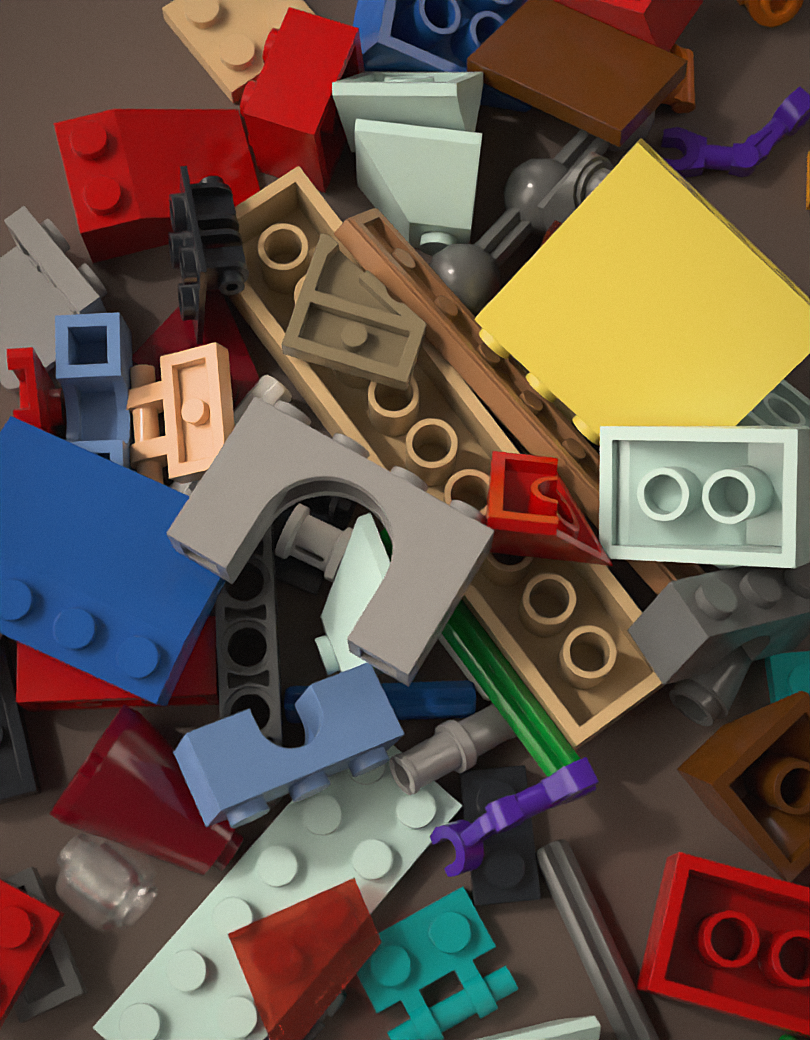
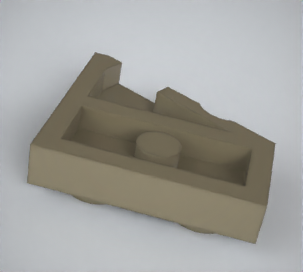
M321 233L281 344L282 352L291 357L407 391L426 335L427 324L406 304L393 300L388 295L386 286L368 270L363 272L339 250L338 242L331 236Z

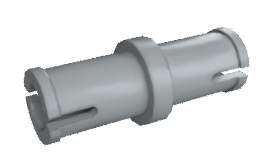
M491 703L490 706L459 722L447 720L435 728L434 736L402 754L399 753L391 757L389 762L390 770L401 790L407 795L417 793L420 788L453 770L457 773L469 770L476 765L478 756L508 739L517 737V735L495 705Z

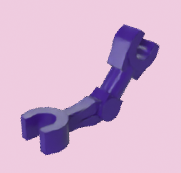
M799 86L778 107L769 123L760 131L748 136L745 143H733L732 147L706 144L707 137L680 127L664 129L661 147L678 148L682 151L684 157L679 160L663 159L683 178L700 176L703 173V169L729 171L731 175L747 177L755 171L756 166L767 159L773 147L786 135H794L810 120V95Z
M587 757L561 768L530 788L490 803L485 807L487 813L479 817L472 824L461 819L435 827L430 835L432 844L436 845L450 840L456 850L455 861L444 868L447 876H456L477 869L484 857L483 842L496 833L500 834L511 830L525 820L550 808L574 802L597 790L595 785L599 781Z

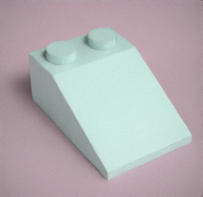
M600 426L599 542L609 559L779 568H797L809 563L810 427Z

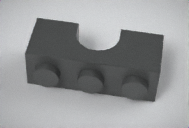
M810 563L797 568L739 566L670 581L627 631L663 685L709 673L726 655L740 645L752 661L792 651L810 634Z

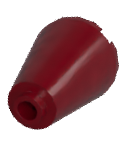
M125 703L101 735L95 747L49 813V815L60 821L59 823L200 875H204L212 865L223 871L237 852L244 838L235 832L236 828H231L228 819L206 828L174 755L175 749L137 709L134 710Z

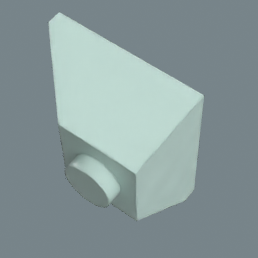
M356 119L357 186L413 248H419L423 253L434 256V254L451 244H470L482 133Z
M371 512L359 516L321 614L325 635L315 638V642L328 675L338 671L341 673L367 663L349 652L347 638L385 577L390 565V560ZM372 666L377 676L384 673Z

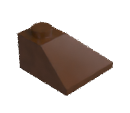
M799 691L724 724L677 768V771L713 816L779 877L787 882H791L810 864V695L807 692Z

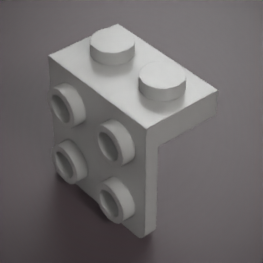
M25 206L4 220L17 246L0 258V383L11 393L20 392L19 380L13 370H8L7 349L33 347L48 372L56 366L55 315L107 313L101 298L107 295L108 292L97 275L86 263L76 269L64 254L70 250V246L58 228L48 218L39 224Z

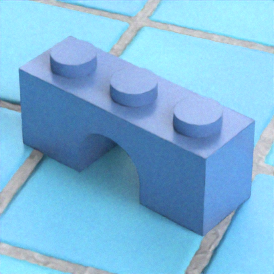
M119 312L55 315L56 379L62 386L65 398L67 418L66 441L135 471L130 466V445L134 444L133 416L130 410H126L128 390L131 389L132 332Z
M364 663L313 683L307 688L294 704L305 729V745L293 749L282 748L268 741L260 732L250 709L186 733L175 749L174 755L206 828L228 819L231 828L240 827L268 813L270 809L267 802L289 793L293 802H298L328 788L331 785L328 777L349 768L352 776L357 777L387 763L390 760L387 751L404 735V732L372 665Z

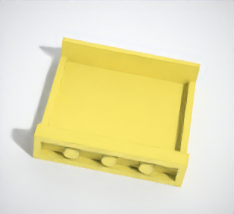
M642 138L474 319L482 327L479 335L486 345L502 358L507 359L510 355L515 357L530 371L526 375L529 384L550 402H554L559 398L576 414L572 420L577 429L588 440L600 446V426H736L810 353V297Z

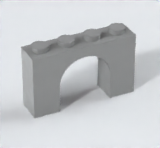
M255 396L166 534L175 551L233 584L269 526L288 507L301 500L316 496H339L362 504L374 513L386 528L392 542L393 554L385 577L347 638L349 652L409 687L490 552L494 530L485 526L487 518L474 507L459 500H452L450 505L428 494L426 492L428 485L412 472L398 466H394L389 472L368 460L369 452L348 436L335 433L331 439L311 428L310 418L293 405L277 400L275 405L272 406Z

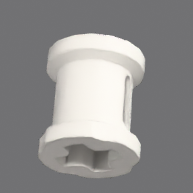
M299 503L290 515L280 535L275 555L283 559L291 555L324 571V578L334 582L353 529L348 527L344 531L339 530L310 516V508Z

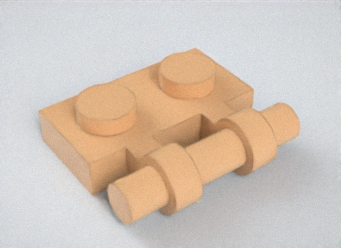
M216 342L160 356L162 381L156 382L155 367L151 365H135L130 368L131 389L128 390L126 410H130L133 416L135 443L130 445V466L136 469L137 473L163 484L162 468L168 465L169 479L185 484L201 480L235 428L228 349ZM164 411L166 435L160 437L158 414Z

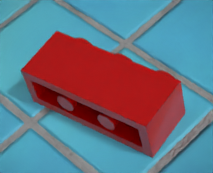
M208 616L167 706L152 703L17 641L16 703L29 712L120 709L124 703L131 708L219 705L215 616Z

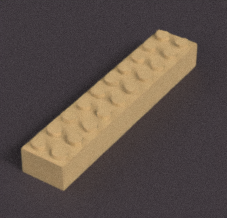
M297 166L237 205L235 211L239 222L238 232L242 237L249 278L244 283L245 288L242 292L227 296L330 435L333 437L335 433H340L355 440L369 452L368 460L389 472L394 466L412 472L428 485V490L426 491L428 494L450 505L452 500H459L474 507L486 516L492 451L520 453L458 372L426 337L424 338L407 391L283 354L281 344L321 233L331 236L339 243V250L360 270L366 271L335 237L334 232L342 225V221L302 169ZM489 552L462 597L463 602L575 751L665 686L627 631L642 612L606 565Z

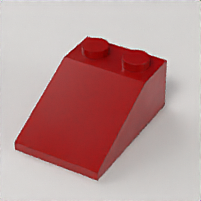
M110 109L53 123L79 231L92 263L168 245V233L173 232L169 209V194L180 193V166H187L190 184L199 183L208 176L221 177L224 183L232 189L235 207L260 191L238 109Z

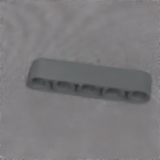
M272 522L241 571L255 572L263 578V589L259 595L248 601L236 600L229 595L230 582L225 580L215 601L219 707L221 720L234 715L239 705L246 700L260 699L266 702L270 708V719L260 732L271 743L285 748L274 526ZM249 634L258 635L263 638L267 643V651L262 661L250 667L240 666L233 661L232 648L238 639ZM283 796L267 802L269 809L271 810L278 805Z

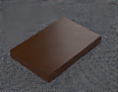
M527 0L467 58V72H483V83L621 147L686 77L688 60L553 0Z

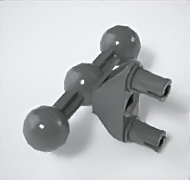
M655 110L621 147L580 129L554 159H529L514 168L503 187L505 212L474 245L467 243L451 244L434 254L429 266L476 317L501 290V272L499 267L530 234L549 235L551 237L614 169L609 159L602 155L606 151H628L640 138L645 141L655 124Z

